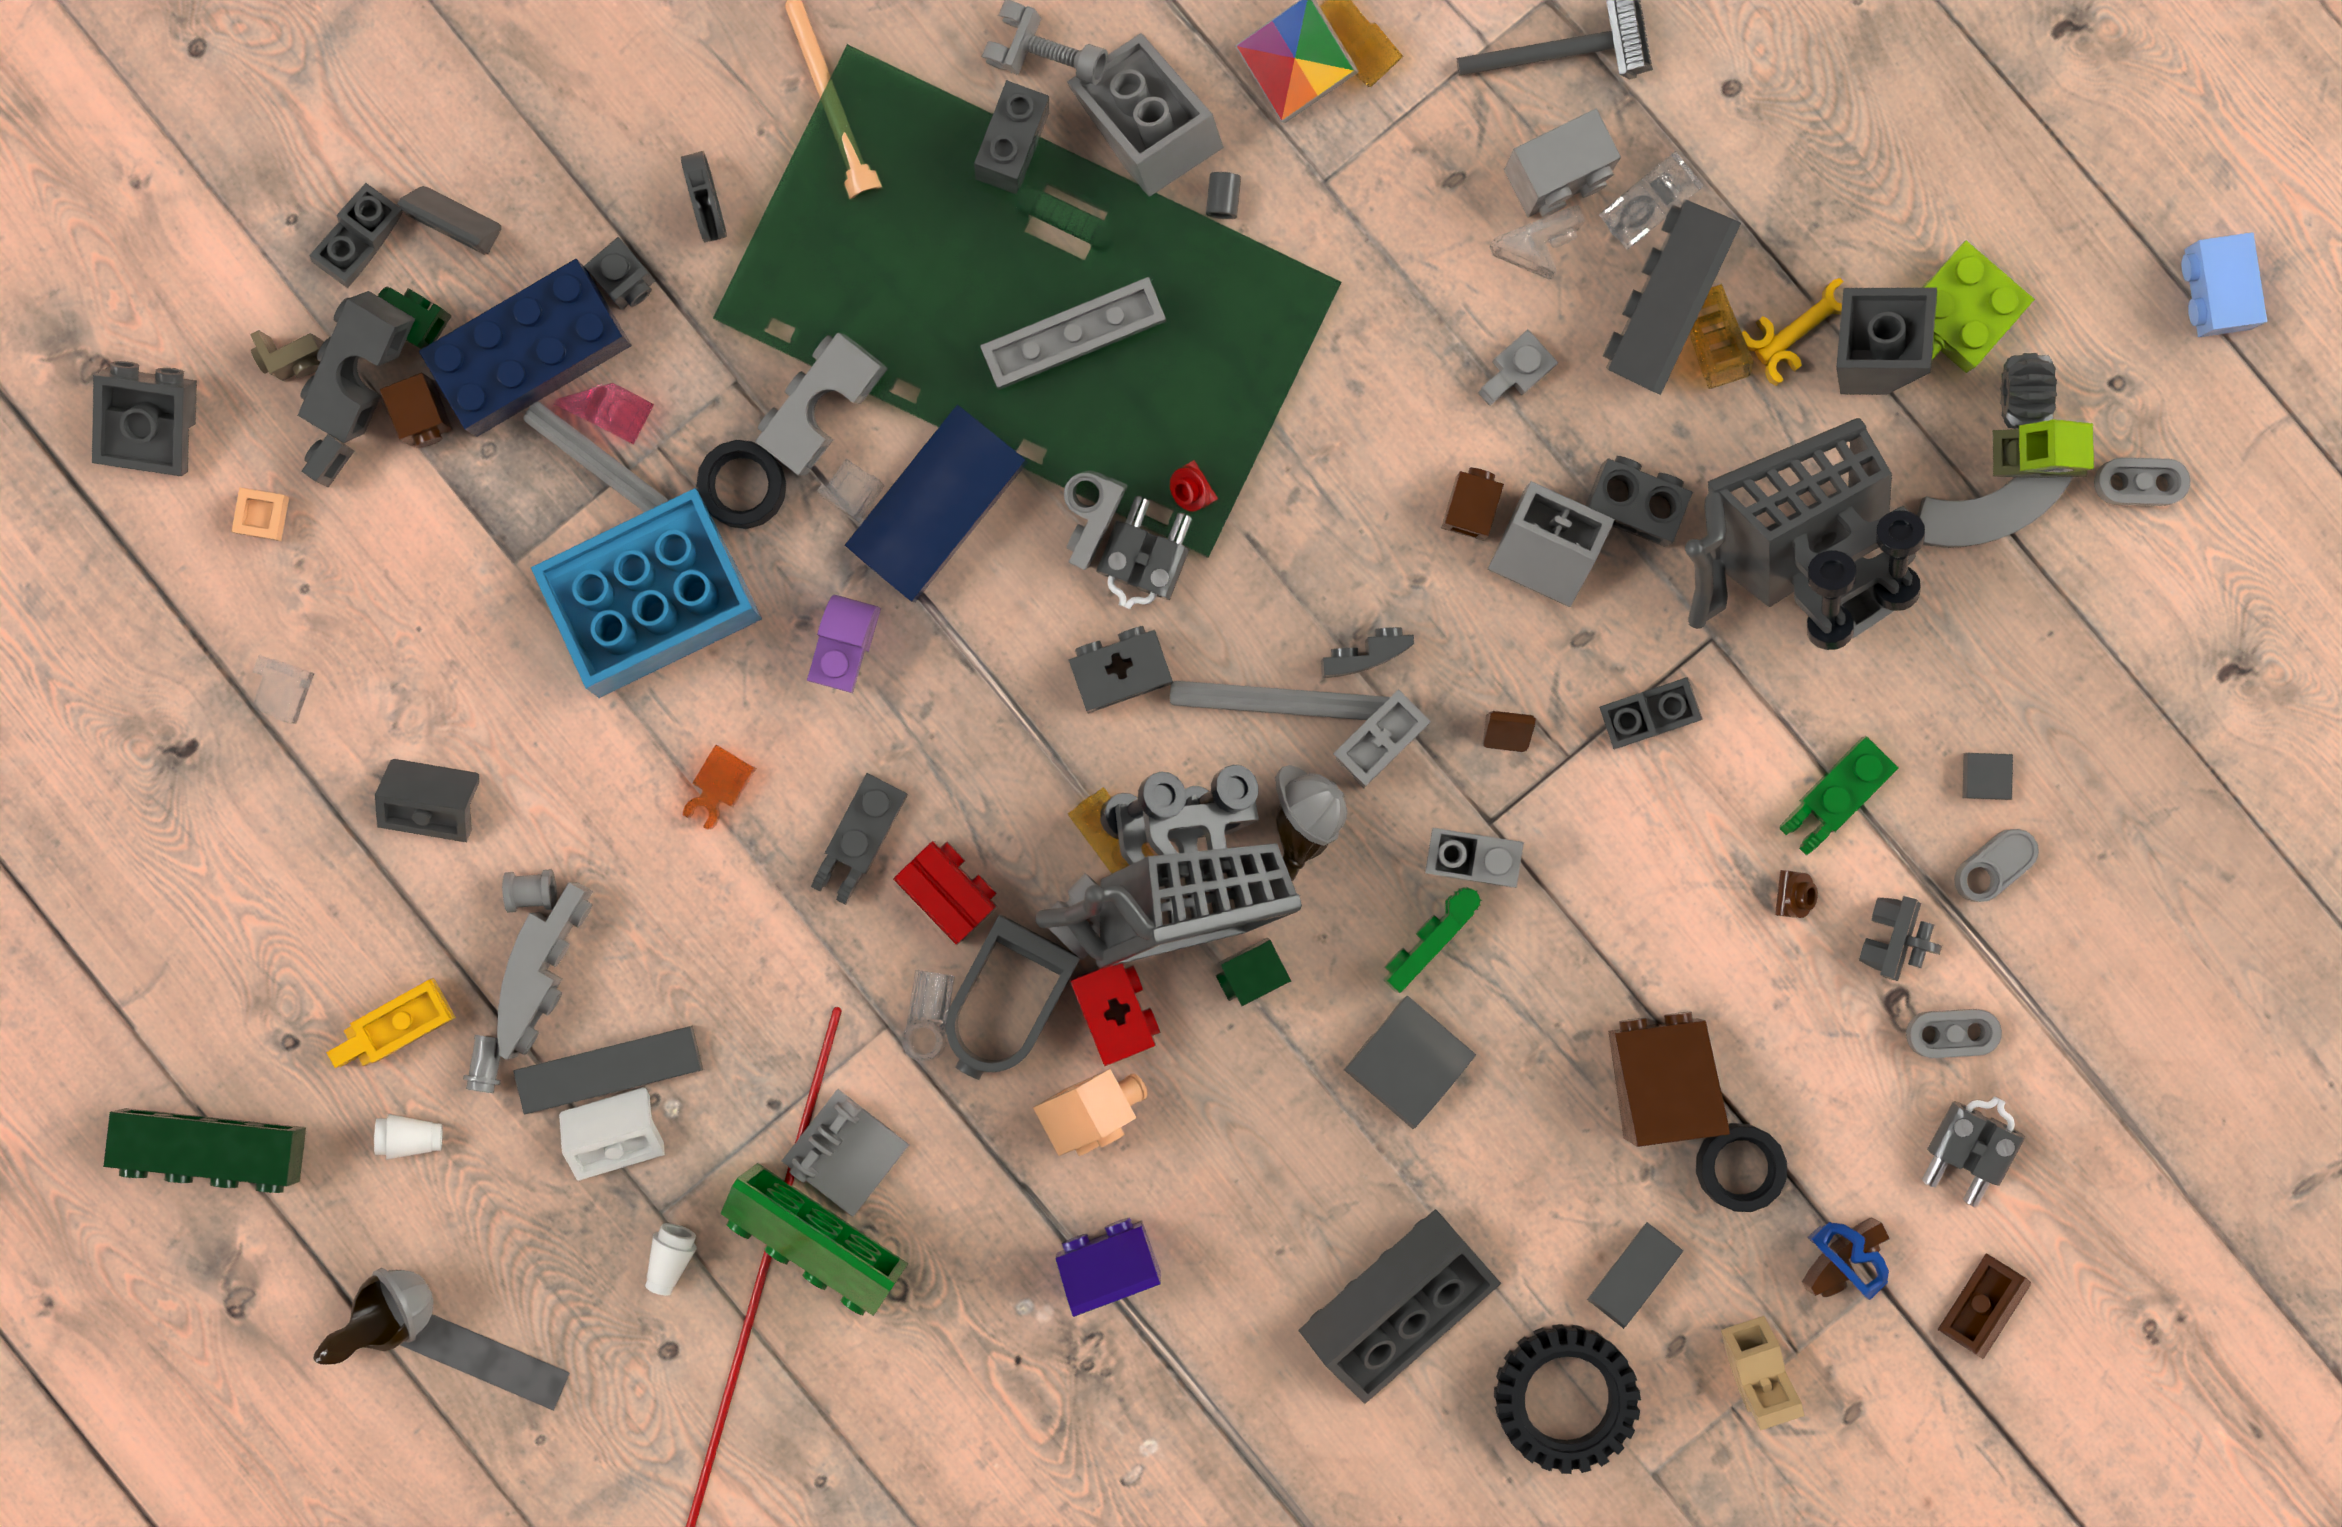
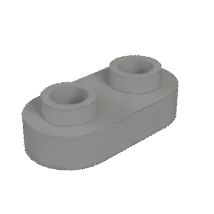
M2116 458L2106 462L2098 469L2094 478V486L2098 496L2103 501L2112 505L2167 506L2180 501L2186 496L2190 488V475L2186 467L2174 459ZM2113 475H2117L2122 479L2123 486L2121 490H2116L2111 486L2110 481ZM2158 476H2162L2167 480L2168 487L2166 491H2161L2157 488L2156 479Z
M1979 1009L1922 1012L1911 1019L1906 1030V1039L1910 1048L1918 1055L1928 1058L1986 1055L1998 1046L2002 1036L2001 1025L1993 1014ZM1973 1023L1978 1024L1981 1029L1980 1036L1975 1040H1971L1967 1034L1969 1026ZM1927 1026H1932L1936 1033L1933 1041L1926 1043L1922 1038V1032Z

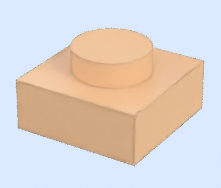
M239 487L231 532L281 541L289 497L282 494Z

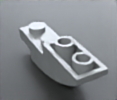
M569 882L549 917L540 912L529 913L517 936L502 981L498 1006L497 1036L499 1056L506 1060L516 1058L519 1053L523 1055L528 1053L539 1034V1031L534 1029L535 1025L543 1013L548 1016L553 1011L562 995V992L557 988L563 978L547 969L550 964L556 967L563 959L569 948V943L564 940L573 925L579 928L583 924L593 906L592 903L588 902L593 891L578 882Z

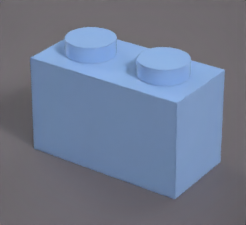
M2254 232L2202 239L2184 249L2185 255H2183L2181 262L2182 274L2185 281L2190 283L2192 296L2188 305V314L2191 324L2197 328L2198 337L2252 330L2267 322Z

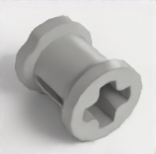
M552 869L543 870L541 875L515 876L514 872L504 873L502 891L507 913L516 912L518 907L544 906L546 910H553L557 901V889Z

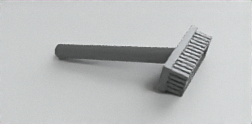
M1606 0L1612 31L1457 58L1459 76L1615 49L1619 75L1629 80L1637 78V74L1653 70L1652 65H1650L1652 64L1650 51L1647 48L1649 45L1643 21V11L1641 10V0Z

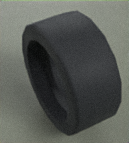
M733 440L719 444L706 455L698 469L696 487L711 516L729 527L749 529L763 525L777 514L785 500L786 479L782 466L762 446L753 441ZM738 458L751 459L760 464L766 472L768 479V490L763 501L755 508L746 511L732 510L725 506L718 498L715 489L716 476L721 467L727 462Z
M1730 1123V1134L1706 1137L1696 1156V1175L1701 1188L1714 1202L1734 1212H1754L1767 1207L1780 1195L1787 1180V1160L1781 1145L1769 1133L1750 1124ZM1735 1141H1749L1756 1144L1764 1152L1768 1162V1174L1764 1183L1756 1191L1748 1194H1734L1725 1190L1718 1182L1715 1174V1160L1719 1152L1727 1144Z

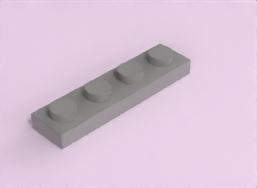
M1147 277L985 343L980 347L996 386L1000 390L1164 323L1166 318L1151 281Z

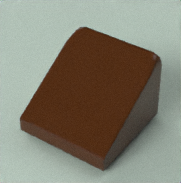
M1500 711L1489 712L1485 718L1483 746L1499 750L1527 751L1535 728L1536 718H1534V715Z

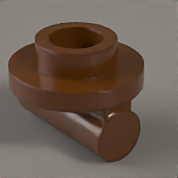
M1780 870L1775 915L1794 918L1806 917L1817 903L1818 890L1807 873Z

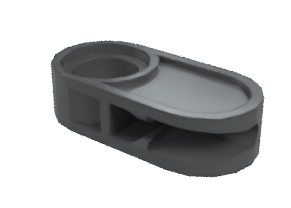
M704 151L681 156L682 168L694 214L704 243L727 237L714 181Z

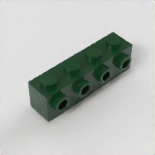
M124 1108L111 1111L109 1114L103 1167L119 1169V1176L126 1178H147L148 1172L164 1173V1181L173 1183H192L193 1177L210 1178V1186L238 1188L239 1182L256 1183L255 1190L259 1192L283 1193L284 1186L287 1187L300 1182L306 1127Z

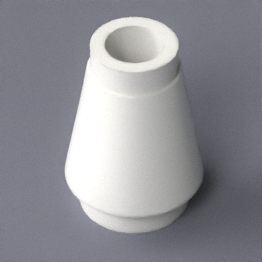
M388 1114L387 1118H376L374 1133L375 1155H386V1159L389 1160L432 1151H441L442 1123H433Z
M664 1223L661 1225L659 1232L653 1234L647 1281L645 1284L649 1291L659 1295H671L673 1287H675L697 1249V1246L694 1244L696 1235L693 1231L677 1224Z

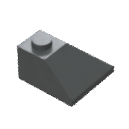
M1937 288L1843 289L1836 365L1840 394L1887 395L1931 373Z

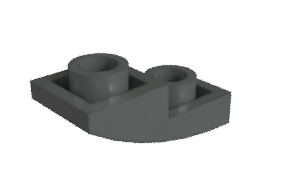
M365 183L337 214L339 223L309 255L312 263L348 288L385 242L401 217L402 210L369 184Z
M1402 627L1375 629L1376 637H1368L1365 640L1366 655L1358 656V648L1331 649V657H1323L1321 660L1322 678L1351 675L1384 664L1409 649L1414 644V635H1403Z
M1689 677L1599 707L1613 749L1703 720Z
M1646 1222L1587 1300L1624 1329L1684 1250Z

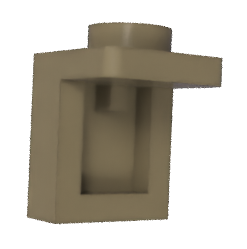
M260 330L250 334L256 346L251 349L252 356L264 374L269 372V374L284 381L294 375L297 378H301L317 371L320 361L317 360V354L324 341L309 333L277 350L271 337Z

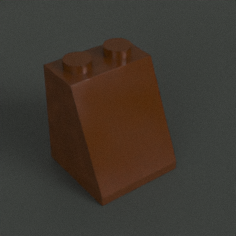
M1691 1011L1664 1015L1665 1023L1647 1025L1646 1018H1635L1619 1021L1620 1029L1608 1031L1623 1138L1637 1147L1730 1134L1706 1020L1693 1019Z

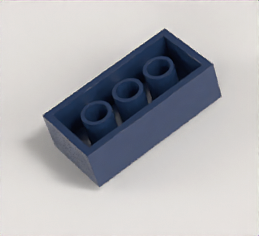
M576 258L419 350V353L463 428L478 437L632 345L588 270Z

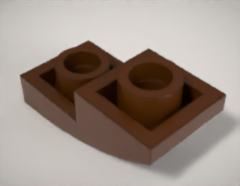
M1872 1217L1852 1228L1865 1237L1864 1253L1879 1252L1881 1250L1879 1244L1890 1239L1882 1222ZM1841 1236L1829 1247L1854 1271L1849 1261L1853 1243ZM1822 1253L1808 1270L1802 1283L1805 1289L1813 1295L1821 1294L1822 1297H1829L1846 1289L1848 1286L1846 1281L1849 1279Z

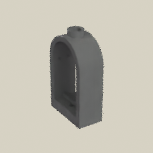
M999 915L947 1014V1039L953 1052L959 1058L955 1068L970 1077L980 1080L983 1072H1000L1020 1063L1035 1045L1080 958L1075 953L1013 920ZM998 942L1060 975L1022 1048L1008 1058L988 1060L975 1055L965 1046L959 1033L958 1020L968 995Z

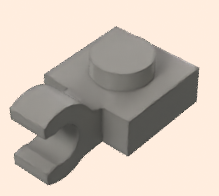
M1528 329L1493 360V364L1500 372L1490 379L1478 394L1489 406L1512 386L1523 395L1551 371L1558 362Z

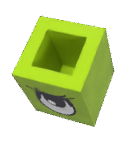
M2054 419L2019 425L2020 471L2059 475L2094 469L2093 423Z

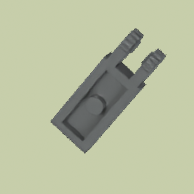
M866 773L825 851L827 856L822 862L811 887L818 891L826 887L838 861L852 867V870L846 880L842 882L837 892L836 900L846 905L863 874H867L908 794Z

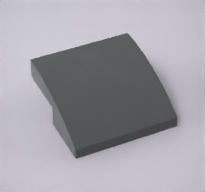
M1407 995L1399 1002L1376 1033L1369 1037L1344 1071L1409 1127L1414 1129L1459 1078L1476 1054Z

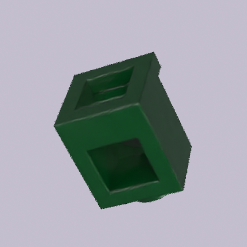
M387 286L378 294V297L415 318L406 341L419 349H423L435 342L452 317L434 303L428 311L431 302L409 288L402 295Z

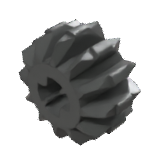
M2023 353L2022 355L2011 356L2005 362L2004 372L2001 374L2000 404L2002 405L2001 416L2008 428L2019 429V425L2053 420V413L2056 410L2057 379L2055 377L2056 367L2049 355Z

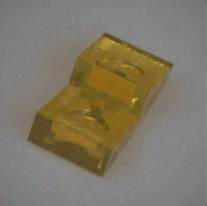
M1325 0L1319 5L1359 70L1356 76L1366 86L1372 87L1404 57L1375 22L1370 23L1351 0Z

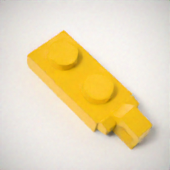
M432 978L351 1022V1026L343 1030L348 1040L326 1053L334 1068L342 1067L357 1058L362 1066H366L380 1061L456 1017L436 980Z

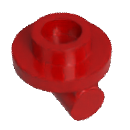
M1195 460L1177 469L1172 474L1170 479L1171 494L1176 503L1183 509L1197 511L1218 500L1217 495Z

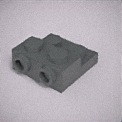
M129 361L111 362L110 367L94 374L92 463L175 476L186 474L188 472L189 428L196 424L197 380L184 379V371L176 368H158L155 370V374L139 372V364Z

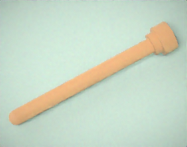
M787 0L785 3L787 14L848 170L845 172L846 181L843 184L850 202L858 201L857 195L870 189H876L877 193L882 192L884 188L877 171L871 170L869 164H864L801 0Z

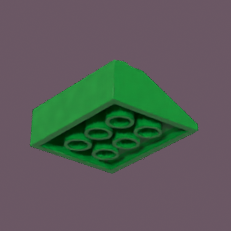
M759 1163L735 1180L720 1213L729 1219L726 1225L733 1232L746 1239L753 1235L767 1245L764 1250L768 1255L786 1265L789 1261H792L805 1270L802 1276L808 1282L822 1290H825L827 1286L831 1287L843 1295L840 1301L859 1315H864L865 1312L872 1316L875 1315L908 1265L906 1261L795 1187L789 1185Z

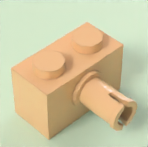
M1108 1069L1062 1090L1036 1105L1033 1109L1058 1156L1076 1150L1078 1156H1081L1098 1146L1100 1148L1125 1135L1121 1127L1136 1119L1131 1106L1147 1098V1089L1138 1075L1130 1074L1122 1081L1117 1082L1111 1069Z

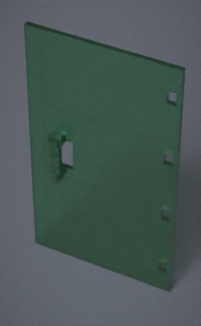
M847 44L713 319L811 367L816 362L812 355L826 336L830 335L834 338L837 333L846 334L888 368L869 395L939 428L958 404L1013 450H1019L1023 440L1047 450L1042 465L1021 455L1028 461L1023 469L1064 489L1070 478L1083 471L1091 470L1109 478H1114L1128 485L1115 512L1116 514L1127 519L1135 497L1141 496L1142 501L1133 521L1135 522L1144 498L1173 511L1169 524L1166 525L1145 515L1141 526L1168 538L1177 514L1185 513L1174 542H1176L1186 515H1189L1192 520L1182 546L1209 558L1342 282L1158 193L1149 197L1139 184L1041 137L1017 195L975 180L974 163L993 114ZM844 132L850 140L861 165L867 164L870 170H875L882 186L878 189L864 191L852 199L849 198L844 184L848 179L846 171L851 169L842 141ZM1047 185L1107 213L1105 219L1102 220L1044 192ZM1035 217L1089 243L1090 250L1085 260L1025 232L1031 218ZM1149 277L1165 315L1166 322L998 390L980 347L981 345ZM772 319L795 329L790 343L765 332ZM898 379L921 389L916 404L890 392L893 390ZM1195 460L1217 495L1218 500L1197 511H1187L1174 500L1170 490V479L1177 469ZM1081 481L1077 486L1076 495L1096 504L1099 499V489L1091 481Z

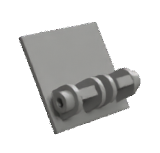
M837 1089L782 1159V1162L791 1168L790 1173L803 1183L805 1181L809 1182L854 1217L909 1144Z

